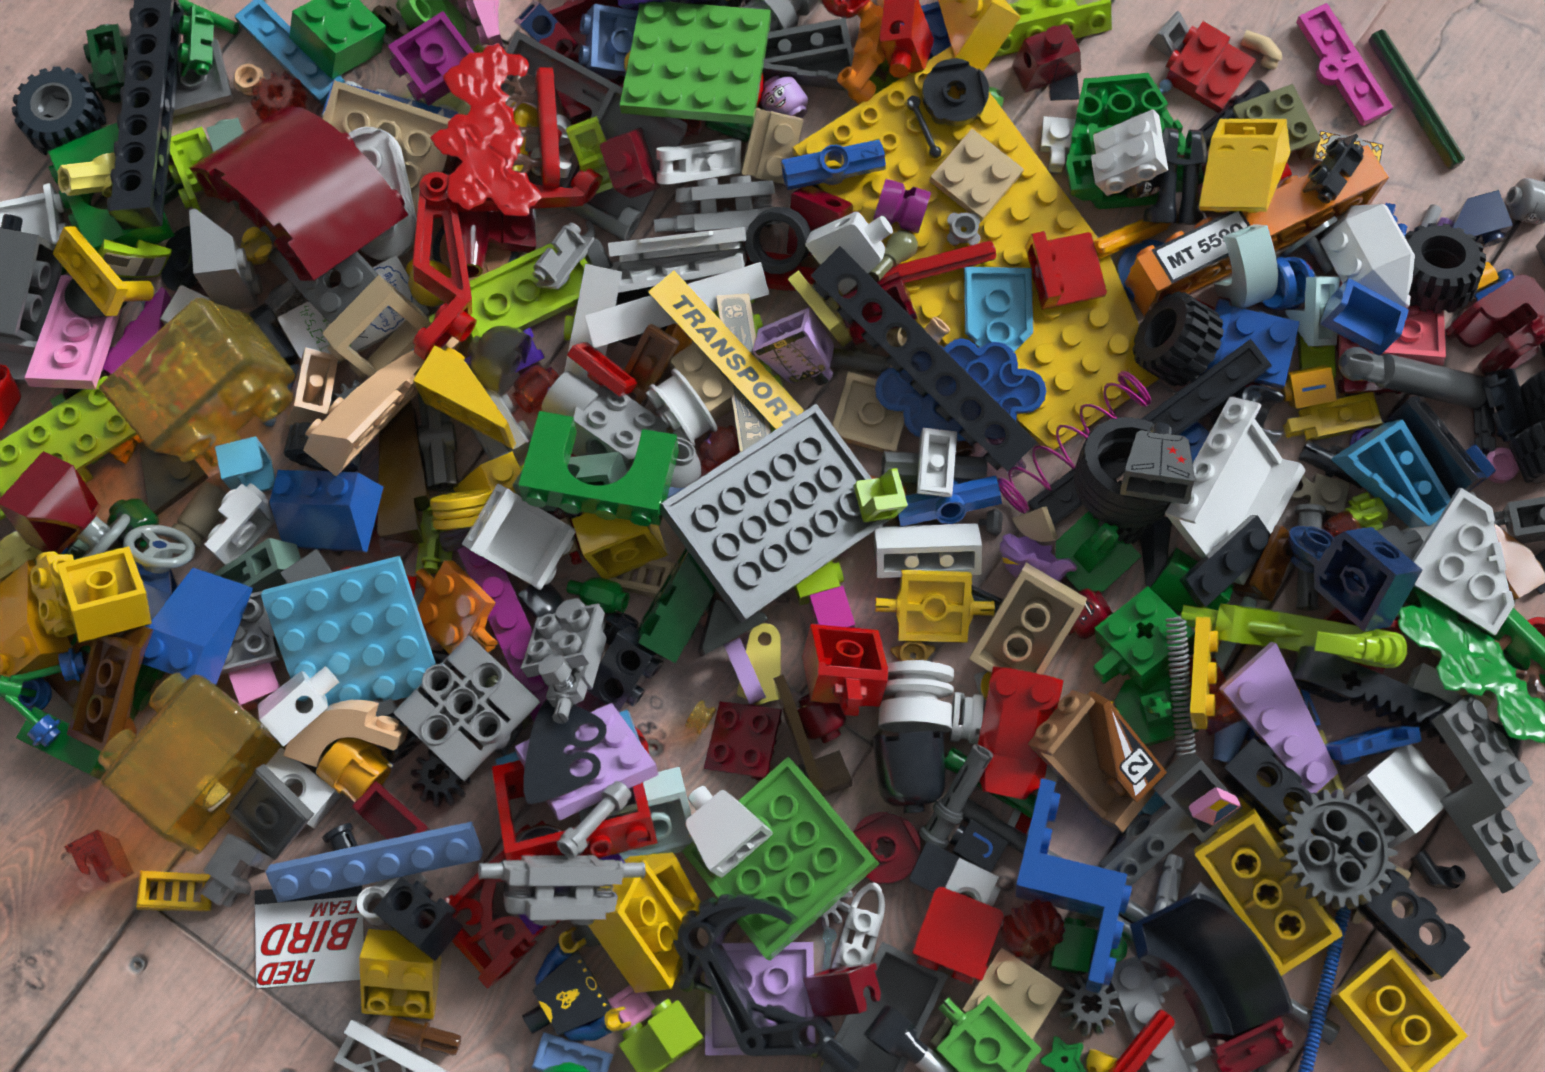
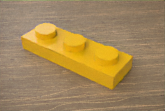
M1196 617L1190 704L1192 729H1207L1208 716H1214L1215 695L1209 694L1210 684H1216L1217 664L1216 662H1211V652H1218V631H1212L1210 617Z

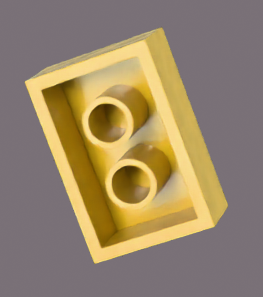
M1394 948L1381 951L1331 994V1002L1390 1072H1428L1468 1037L1465 1031Z

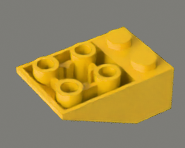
M1286 119L1219 120L1211 138L1199 203L1200 211L1267 212L1290 155Z

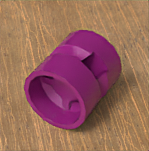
M886 178L873 220L884 216L890 225L898 222L901 229L918 234L931 192L916 187L906 190L904 183Z

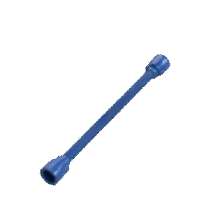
M1345 904L1344 907L1337 909V916H1335V922L1340 927L1343 936L1329 944L1327 948L1325 965H1323L1324 969H1322L1323 974H1321L1322 978H1320L1321 983H1319L1317 989L1319 992L1316 993L1317 996L1315 997L1317 1001L1314 1002L1315 1005L1313 1006L1315 1010H1312V1019H1310L1311 1023H1309L1310 1028H1308L1307 1032L1308 1037H1306L1304 1043L1306 1046L1303 1047L1305 1051H1302L1303 1055L1301 1056L1303 1060H1300L1301 1064L1299 1065L1300 1069H1298V1072H1313L1314 1070L1312 1067L1315 1066L1314 1062H1316L1315 1058L1317 1057L1315 1053H1318L1317 1049L1319 1048L1318 1044H1320V1035H1322V1026L1325 1024L1323 1021L1326 1020L1325 1017L1327 1016L1325 1012L1328 1011L1327 1008L1329 1007L1327 1003H1330L1332 985H1334L1335 981L1334 976H1336L1338 970L1336 967H1338L1340 961L1338 958L1341 957V949L1343 948L1344 936H1346L1345 932L1347 931L1346 927H1348L1347 923H1349L1350 918L1349 914H1351V909H1348Z

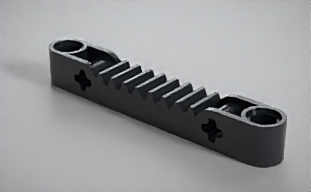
M1312 646L1300 647L1291 674L1297 688L1334 703H1342L1350 699L1351 706L1353 707L1363 704V711L1365 712L1376 709L1377 717L1388 715L1389 722L1391 723L1401 720L1402 727L1414 725V727H1419L1420 733L1426 731L1427 738L1431 739L1439 736L1440 743H1446L1432 720L1451 706V703L1340 656L1314 651L1315 647ZM1492 721L1497 730L1505 735L1510 749L1518 761H1520L1526 740L1511 738L1503 725Z

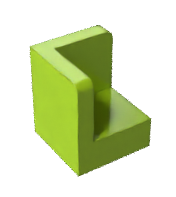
M897 468L889 469L880 478L860 480L853 485L863 522L895 518L908 506Z

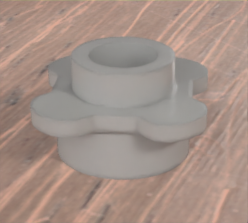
M952 213L948 216L947 223L950 225V233L947 236V241L951 245L956 246L959 243L974 245L980 242V235L978 234L980 218L974 213ZM961 227H965L967 231L962 232Z

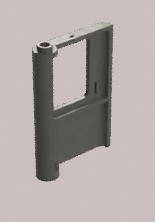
M516 30L506 53L521 54L527 59L529 63L527 73L535 77L536 70L540 67L553 68L555 89L588 106L592 110L591 118L597 116L606 140L641 127L657 174V171L660 170V160L656 159V148L679 146L686 133L687 123L678 118L621 113L620 101L623 88ZM507 75V79L512 82L514 76ZM502 83L501 90L506 93L510 85ZM525 147V151H527L529 154V152L532 150ZM573 152L569 160L571 162V170L568 177L560 178L559 187L572 188L571 182L581 170L575 152ZM530 170L527 173L529 181L536 185H542L541 176L534 174ZM614 188L595 194L583 206L564 208L585 220H590L594 225L619 239L628 241L640 224L656 190L630 199L615 191Z

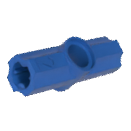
M878 139L845 147L829 145L821 152L781 160L784 184L787 190L821 183L837 185L845 178L885 170L886 162L883 145ZM834 160L840 163L842 167L830 169L825 163Z
M995 475L960 484L953 479L952 497L919 493L907 495L905 497L908 506L898 514L901 527L938 519V521L944 524L959 522L968 511L1002 504L997 477Z

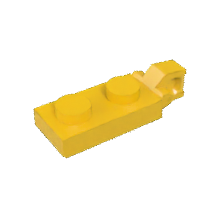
M1368 392L1339 398L1334 402L1308 406L1306 409L1299 410V417L1287 419V422L1282 426L1286 438L1305 434L1306 440H1320L1354 433L1362 429L1378 428L1383 422L1374 393Z

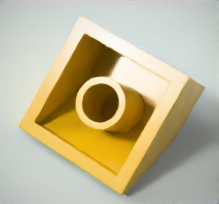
M129 546L57 564L70 617L79 642L152 624L147 594Z

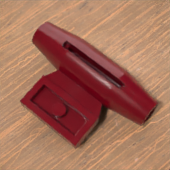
M458 157L454 159L452 173L462 163ZM529 209L527 216L504 215L501 210L458 213L469 278L477 277L483 273L488 241L499 246L500 250L530 253L536 248L535 209Z

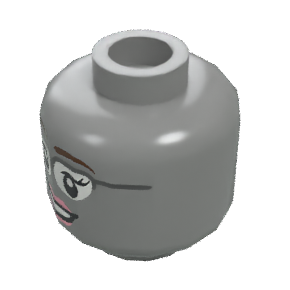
M1524 178L1509 189L1506 195V204L1509 207L1511 217L1535 225L1545 223L1544 181Z

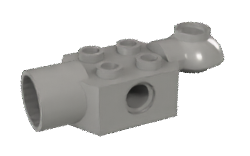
M570 371L563 373L554 382L542 403V410L544 412L574 417L577 432L572 449L574 455L586 456L621 452L627 471L633 465L642 429L666 433V422L627 395L619 397L607 387L595 389ZM677 437L679 453L670 487L685 488L701 476V463L694 446L689 441Z

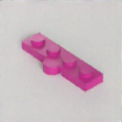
M1328 3L1299 15L1296 23L1321 61L1316 70V77L1320 83L1328 86H1337L1362 127L1390 114L1393 106Z

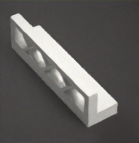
M351 1020L344 1034L348 1036L334 1059L335 1062L353 1072H370L365 1067L372 1065L375 1072H381L379 1063L391 1059L400 1064L402 1072H408L407 1068L414 1072H449L354 1020ZM355 1040L369 1047L371 1061L357 1065L346 1059ZM376 1051L383 1054L384 1057L377 1059Z

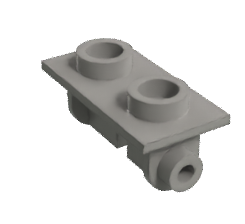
M574 223L564 225L552 241V245L557 249L558 253L556 254L552 248H547L533 266L534 272L532 275L539 280L536 286L538 288L558 290L564 285L577 263L587 255L588 248L595 240L594 237L580 236L581 229Z

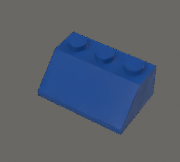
M278 470L269 503L281 541L297 544L298 549L367 552L383 486L358 472H340L336 477L330 471Z

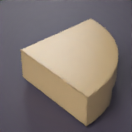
M1047 506L1012 518L1019 531L1032 540L1047 542L1058 539Z

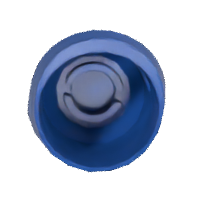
M1277 257V289L1270 299L1264 300L1262 303L1271 309L1283 311L1296 309L1305 303L1306 277H1316L1311 265L1301 258Z

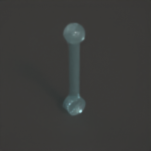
M831 928L826 929L822 935L825 941L822 971L830 968L832 943L837 938L836 931Z

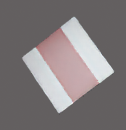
M1014 809L1008 825L1028 835L1032 819Z

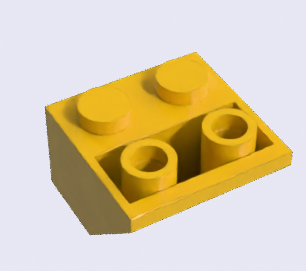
M368 929L359 956L361 1013L434 1020L441 955L434 961L396 931Z

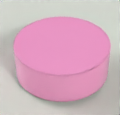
M1500 447L1486 455V458L1496 469V472L1488 478L1492 482L1506 483L1518 473L1519 467L1510 449Z

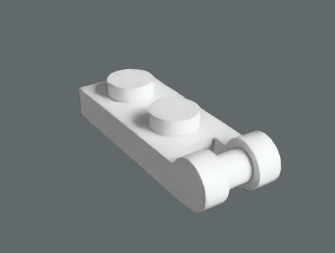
M730 138L676 147L656 148V159L660 160V170L657 171V183L675 184L741 173V140ZM674 160H679V169L673 170Z

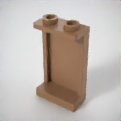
M1071 690L1068 695L1060 700L1057 709L1048 720L1037 728L1035 736L1028 745L1104 825L1124 832L1156 791L1151 788L1138 802H1135L1125 795L1119 798L1107 787L1106 782L1109 779L1099 766L1089 709L1095 701L1089 695Z

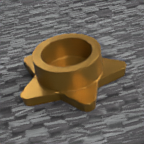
M906 641L903 645L891 647L890 649L891 653L900 661H927L936 650L935 646L924 645L920 641ZM911 653L916 654L915 659L910 658Z

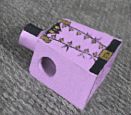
M811 307L758 329L752 352L786 381L795 383L811 377L817 385L821 386L826 384L833 375L829 367L834 345Z

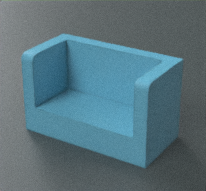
M256 436L215 446L221 479L230 490L237 489L241 484L247 487L249 483H252L261 492L273 490L275 473L272 459Z

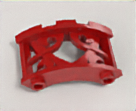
M542 820L536 825H543L546 823ZM526 824L516 832L515 837L530 828V825ZM504 849L489 863L507 861ZM477 873L455 896L451 894L444 900L457 910L453 916L455 919L461 911L470 909L472 917L464 923L469 926H477L481 923L482 929L472 937L462 928L452 942L481 973L478 979L488 989L515 968L522 958L538 943L535 939L542 935L548 926L554 928L562 920H556L554 925H545L533 935L518 917L505 916L493 921V899L497 883L506 882V880L479 879ZM482 888L481 897H480V903H479L478 901H476V900H474V899H472V898H473V897L476 895V893ZM505 925H513L515 935L512 939L506 940L504 938V930H501L497 935L495 930ZM482 939L485 940L486 946L492 959L477 944V942L481 941Z

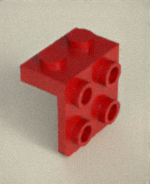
M938 887L933 894L911 954L918 956L917 964L937 971L939 965L952 970L951 978L972 985L974 979L983 981L988 968L986 964L1002 924L1004 914L1000 909L950 889Z

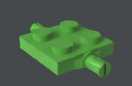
M989 995L975 1009L965 1014L949 997L938 1008L954 1025L949 1035L935 1050L957 1072H1026L1029 1063L1042 1050Z

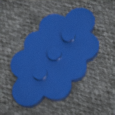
M961 338L953 340L943 348L1015 421L1017 414L1033 412L1044 402L1047 391L1042 377L1033 370L1018 369L1016 354L1005 343L991 342L978 348L970 340ZM919 351L913 355L911 364L916 371L924 372L930 368L932 359L927 352ZM893 367L881 373L875 385L876 398L886 409L903 412L904 423L909 432L916 437H920L923 428L957 432L956 441L965 440L958 433L963 427L954 418L947 422L934 409L938 402L930 394L923 398L909 384L914 378L905 369L900 374ZM941 376L936 382V390L940 395L949 396L956 390V382L951 376ZM974 400L965 401L960 408V413L966 420L976 419L981 411L980 405ZM991 425L985 431V438L994 440L1005 437V431L1000 425Z

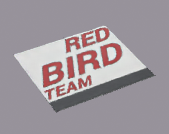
M362 885L279 903L272 889L255 890L256 988L360 980L359 956L364 944L363 916L357 909L356 901L362 891Z

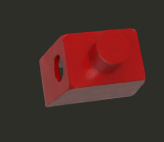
M884 0L880 45L890 66V74L896 78H904L909 73L922 72L926 68L934 39L919 0Z

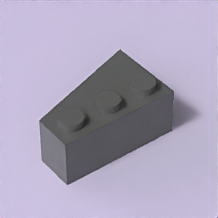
M846 17L769 32L762 71L764 81H768L774 76H779L780 78L790 76L799 85L847 91L837 82L840 72L844 68L852 66L854 56Z

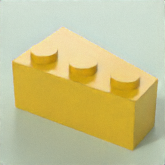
M938 0L955 58L968 61L970 66L976 69L979 68L984 72L1021 16L1006 0Z

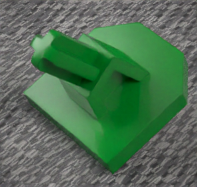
M1089 511L1056 540L1055 557L1057 559L1070 558L1076 564L1077 570L1067 572L1065 577L1078 591L1090 588L1093 592L1097 590L1104 592L1132 567L1142 555L1131 544H1125L1123 540L1121 542L1117 540L1119 538L1117 534L1119 528L1117 525L1113 524L1110 526L1104 523L1100 527L1098 525L1100 520L1094 519Z
M1169 674L1151 688L1142 690L1132 678L1125 680L1114 700V705L1119 710L1120 715L1146 747L1172 740L1177 735H1189L1188 733H1173L1175 730H1188L1190 728L1175 729L1173 727L1176 724H1189L1188 722L1174 723V719H1186L1189 717H1173L1174 713L1188 712H1173V708L1188 706H1172L1171 704L1188 700L1173 701L1171 699L1174 696L1186 695L1171 694L1172 691H1183L1185 689H1171L1172 685H1183V683L1171 684L1170 681L1177 678H1170ZM1194 729L1193 732H1199V729Z

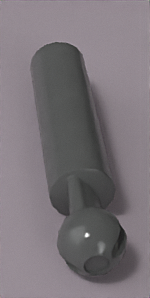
M1361 347L1345 350L1339 359L1341 374L1351 381L1366 380L1374 382L1376 386L1472 409L1480 408L1487 400L1485 389L1482 388V384L1485 382L1483 376L1388 353L1383 355L1372 354Z

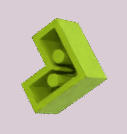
M667 999L650 1011L653 1017L647 1021L649 1024L643 1027L639 1022L622 1034L625 1040L618 1045L636 1072H661L703 1043L705 1039L680 1001L677 1000L672 1004Z

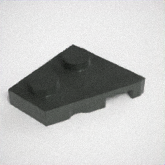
M167 423L139 443L148 507L156 516L209 478Z

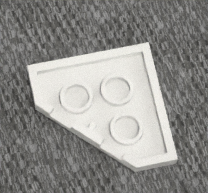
M1458 488L1412 559L1414 563L1423 569L1414 586L1491 635H1496L1515 604L1512 591H1509L1505 574L1507 569L1501 543L1497 539L1493 509L1490 505L1463 488Z

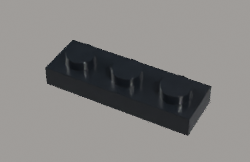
M1250 515L1179 579L1198 607L1209 605L1262 556L1270 538V532L1258 515Z

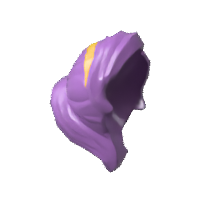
M1009 533L1003 536L1000 543L1003 563L1015 579L1026 562L1061 582L1067 572L1077 570L1076 564L1070 558L1057 559L1051 553L1052 545H1041L1027 536L1017 538Z

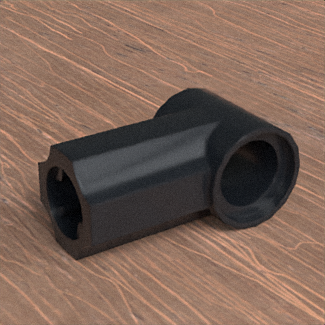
M263 303L237 320L254 346L257 345L262 356L275 373L287 370L299 358L281 331L280 323L266 303Z

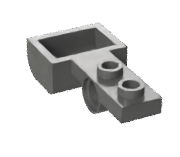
M1188 753L1179 757L1165 770L1167 773L1152 788L1166 803L1153 815L1146 813L1134 818L1126 828L1125 835L1127 838L1099 862L1104 869L1127 874L1125 885L1132 886L1191 832L1204 843L1243 808L1242 806L1214 825L1192 816L1188 806L1213 788L1217 787L1230 793L1196 754Z

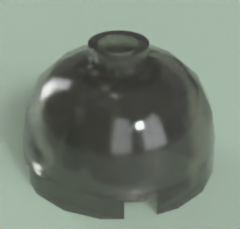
M507 325L494 326L486 330L481 337L476 335L468 348V354L472 355L470 368L484 388L500 395H505L511 389L520 373L515 372L520 361L523 363L527 361L531 349V336L518 328Z

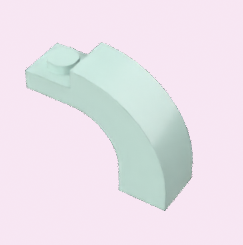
M1253 224L1223 236L1231 261L1232 277L1214 283L1217 296L1230 298L1232 306L1242 309L1270 299L1277 289L1278 269L1268 226Z

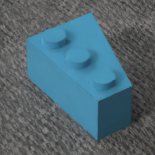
M1403 419L1382 424L1331 458L1335 464L1375 498H1381L1385 506L1410 528L1432 525L1439 519L1451 500Z

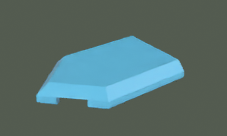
M964 267L965 334L980 348L987 343L1000 342L1005 343L1015 352L1033 334L1032 268Z

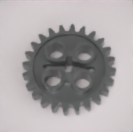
M1327 789L1318 792L1317 796L1312 793L1304 797L1305 803L1300 801L1293 805L1295 812H1290L1284 817L1290 825H1285L1279 829V832L1288 837L1286 840L1277 843L1278 847L1286 849L1288 853L1279 859L1280 862L1291 864V868L1286 871L1285 875H1296L1298 877L1294 885L1295 889L1303 886L1308 888L1305 896L1307 900L1319 895L1318 901L1321 907L1329 904L1330 901L1334 910L1344 907V904L1348 909L1357 907L1359 903L1362 905L1372 901L1371 896L1375 897L1383 893L1380 885L1384 886L1391 883V879L1385 872L1396 870V866L1389 862L1388 858L1398 855V851L1388 848L1387 844L1396 838L1395 836L1384 834V830L1390 823H1379L1376 820L1381 810L1377 809L1369 812L1367 810L1369 806L1368 799L1357 804L1355 792L1346 795L1345 798L1342 789L1333 791L1331 795ZM1327 816L1334 821L1335 831L1328 827L1326 823ZM1357 837L1364 842L1365 852L1358 847ZM1309 846H1313L1317 850L1318 861L1311 857ZM1340 867L1347 871L1349 875L1348 882L1341 877Z

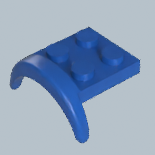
M1218 299L1214 311L1220 315L1219 318L1223 321L1222 329L1224 332L1220 340L1222 343L1215 354L1216 357L1210 362L1204 372L1252 339L1272 365L1271 369L1253 382L1283 389L1300 322L1229 306V300Z

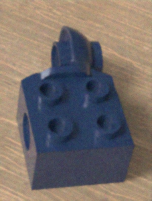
M1295 526L1289 532V545L1293 553L1291 556L1292 563L1305 572L1314 573V589L1363 632L1391 627L1423 571L1422 568L1373 527L1344 531L1335 537L1327 531L1314 526Z

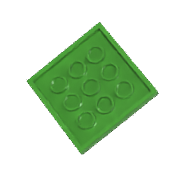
M676 2L640 4L620 101L621 113L754 124L771 22V10Z
M789 756L739 800L744 807L774 833L723 878H720L707 868L694 841L682 850V853L718 898L722 894H733L735 897L738 894L751 895L756 899L763 898L776 903L798 917L795 923L790 925L779 918L767 914H750L737 922L765 959L769 961L879 865L877 860Z

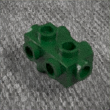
M102 24L94 29L86 30L88 43L83 44L86 59L88 63L92 64L93 72L88 73L89 82L94 91H98L103 100L108 99L110 102L119 103L121 102L120 89L124 87L125 82L123 63L127 60L128 56L127 35H124L119 24Z

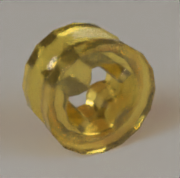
M700 700L688 717L685 727L688 729L694 727L697 730L696 734L702 735L714 717L716 708L713 706L707 708L705 701Z

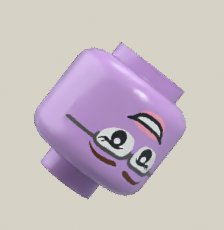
M774 76L764 84L761 105L765 111L803 118L807 113L806 107L809 99L793 77L785 76L780 78L779 76Z

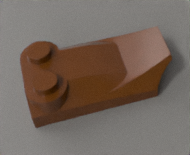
M140 626L93 639L67 731L68 736L104 753L111 754L124 752L135 742L137 729L129 715L137 676L154 629Z

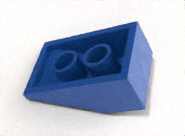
M193 567L152 619V624L147 626L154 630L146 648L142 664L215 689L253 588Z

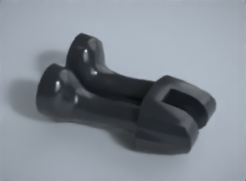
M1164 128L1162 136L1168 171L1160 174L1157 202L1144 211L1143 222L1196 225L1206 218V213L1199 210L1198 190L1200 164L1207 163L1208 160L1202 130H1189L1186 137L1184 155H1177L1178 129ZM1178 166H1183L1182 198L1176 217Z

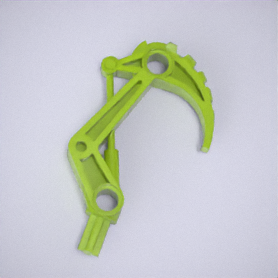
M1220 603L1219 610L1183 605L1181 618L1186 620V624L1195 628L1196 617H1210L1212 631H1218V640L1262 646H1267L1270 642H1274L1278 648L1299 651L1301 646L1315 647L1314 651L1334 654L1352 662L1382 668H1397L1403 663L1407 654L1406 640L1399 633L1381 629L1363 632L1356 625L1282 611Z

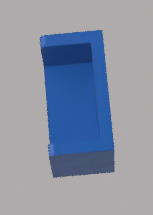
M1348 278L1328 299L1320 324L1371 352L1381 355L1401 336L1409 310Z

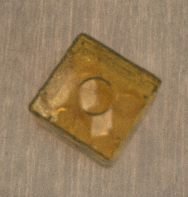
M199 297L184 307L146 344L113 372L99 386V390L116 408L117 412L135 431L138 437L142 439L144 444L154 452L178 456L182 462L193 459H205L211 467L219 465L215 446L242 440L237 432L255 416L260 421L265 422L278 416L291 404L294 395L287 386L295 379V373L249 314Z
M175 673L165 679L150 698L149 706L157 712L137 735L130 729H125L114 736L100 753L98 762L107 769L101 778L104 788L108 789L110 793L141 818L160 837L197 855L204 850L231 819V816L225 810L253 772L262 764L266 765L280 748L285 750L287 744L283 747L269 729L205 676L194 674L186 679L182 674ZM228 793H230V796H229L225 801H223V802H222L216 809H214L212 812H209V811L207 810V809H209V808L215 806V805H216L217 803H219Z

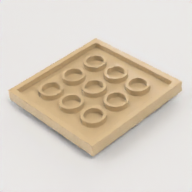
M334 80L323 119L341 133L346 132L348 134L360 127H374L388 132L396 139L403 153L417 217L421 179L431 172L446 174L451 155H443L430 137L438 130L446 129L450 118Z

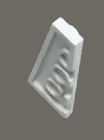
M743 247L615 262L611 269L622 272L619 293L656 286L673 271L683 280H697L706 276L726 273L745 267L747 255L746 249Z

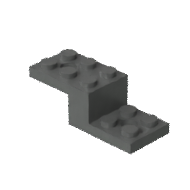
M266 226L260 228V231L266 233L274 245V241L277 239ZM276 247L268 255V258L330 324L379 275L356 251L314 281H300ZM334 270H338L341 274V282L336 288L331 286L329 280Z
M1468 693L1432 720L1469 775L1443 797L1440 802L1503 894L1514 889L1541 862L1533 844L1525 839L1516 825L1514 816L1506 810L1511 803L1533 784V781L1530 778L1527 767L1518 761L1510 749L1505 735L1497 730L1488 717L1486 707L1473 694Z

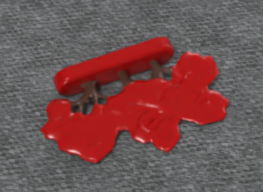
M499 43L487 45L482 53L469 52L467 56L461 59L459 65L451 67L443 75V80L451 93L457 98L464 100L471 108L467 115H454L448 121V127L438 130L430 139L443 155L458 157L462 161L456 170L448 175L447 196L452 202L459 203L466 210H471L473 207L482 205L487 198H491L504 215L527 216L529 208L536 205L542 198L540 190L528 179L527 173L534 166H540L541 182L544 187H559L560 185L553 68H538L535 73V91L528 93L519 82L520 78L525 76L529 69L528 60L521 54L506 53ZM507 75L515 76L516 82L508 80ZM502 83L516 88L514 93H519V96H510L502 91ZM509 100L516 101L515 105L507 106ZM521 103L534 104L537 109L538 126L520 127L514 121V110ZM526 135H538L540 158H531L520 152V147ZM514 165H523L520 171H514L512 168Z

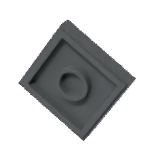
M262 764L253 772L225 810L274 860L283 855L314 815L265 764Z

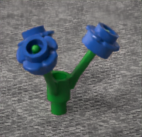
M68 648V652L59 654V665L25 674L11 675L10 677L0 675V697L33 725L27 733V736L34 741L32 743L33 746L42 744L44 747H47L61 734V731L58 729L61 723L59 719L55 721L48 714L39 721L30 712L33 707L43 710L52 698L50 683L45 682L44 678L41 677L62 672L65 681L76 679L77 682H80L82 679L81 674L84 673L86 668L82 652L75 653L73 648Z

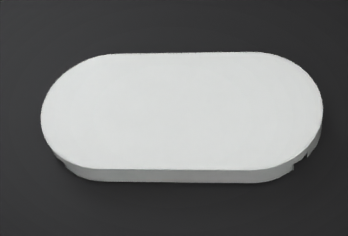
M360 127L348 134L354 140L356 147L379 171L391 189H395L401 194L405 202L404 208L409 215L363 246L360 250L377 260H388L395 255L399 258L413 246L417 223L403 153L399 143L388 132L374 127Z

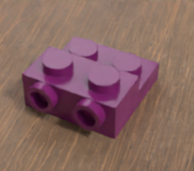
M443 11L388 45L392 59L389 60L390 66L399 78L403 75L407 77L410 83L406 84L413 98L417 102L423 99L427 106L451 92L443 80V75L451 67L459 65L461 59L467 56L469 52L474 53Z

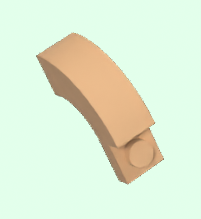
M367 700L341 701L329 705L325 711L288 742L283 756L317 767L331 749L334 741L345 737L362 739L395 750L405 741L408 727L400 725L398 720L389 716L376 717L379 703Z

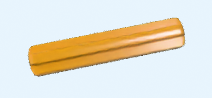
M1143 219L1099 237L1094 242L1098 258L1106 257L1167 230L1168 226L1172 223L1143 222Z

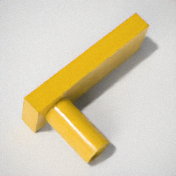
M63 227L53 255L105 316H117L123 302L150 301L153 298L154 287L150 281H122L76 227Z

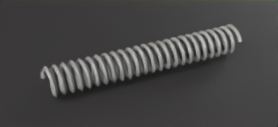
M1175 617L1166 618L1165 621H1179V623H1169L1165 626L1182 628L1167 629L1166 632L1181 634L1167 635V638L1181 639L1169 640L1167 644L1183 645L1169 646L1167 649H1180L1182 651L1169 652L1168 655L1184 656L1170 657L1168 660L1184 662L1170 663V667L1183 666V668H1172L1169 672L1186 673L1171 674L1169 677L1185 678L1171 680V684H1186L1172 685L1170 688L1187 690L1172 691V695L1185 694L1186 696H1174L1171 699L1173 701H1188L1173 702L1171 705L1188 706L1173 708V712H1188L1174 713L1172 716L1175 718L1189 717L1173 720L1174 723L1188 722L1189 724H1176L1173 727L1175 729H1190L1175 730L1173 733L1190 734L1177 735L1174 737L1175 740L1191 739L1174 743L1180 746L1175 748L1176 751L1191 750V752H1177L1175 754L1177 757H1181L1188 753H1195L1194 747L1196 744L1193 743L1195 741L1193 737L1195 733L1193 732L1194 729H1192L1190 716L1191 688L1189 686L1191 682L1189 680L1191 677L1188 676L1190 671L1187 669L1190 666L1187 659L1189 654L1186 652L1189 649L1186 648L1188 643L1185 642L1188 639L1185 636L1187 634L1185 631L1187 626L1184 625L1186 623L1185 619Z

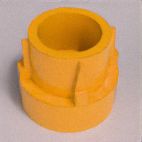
M345 737L340 738L326 753L317 767L316 775L339 794H345L355 803L375 780L382 786L390 775L393 765L381 755L382 751L374 743L358 738Z

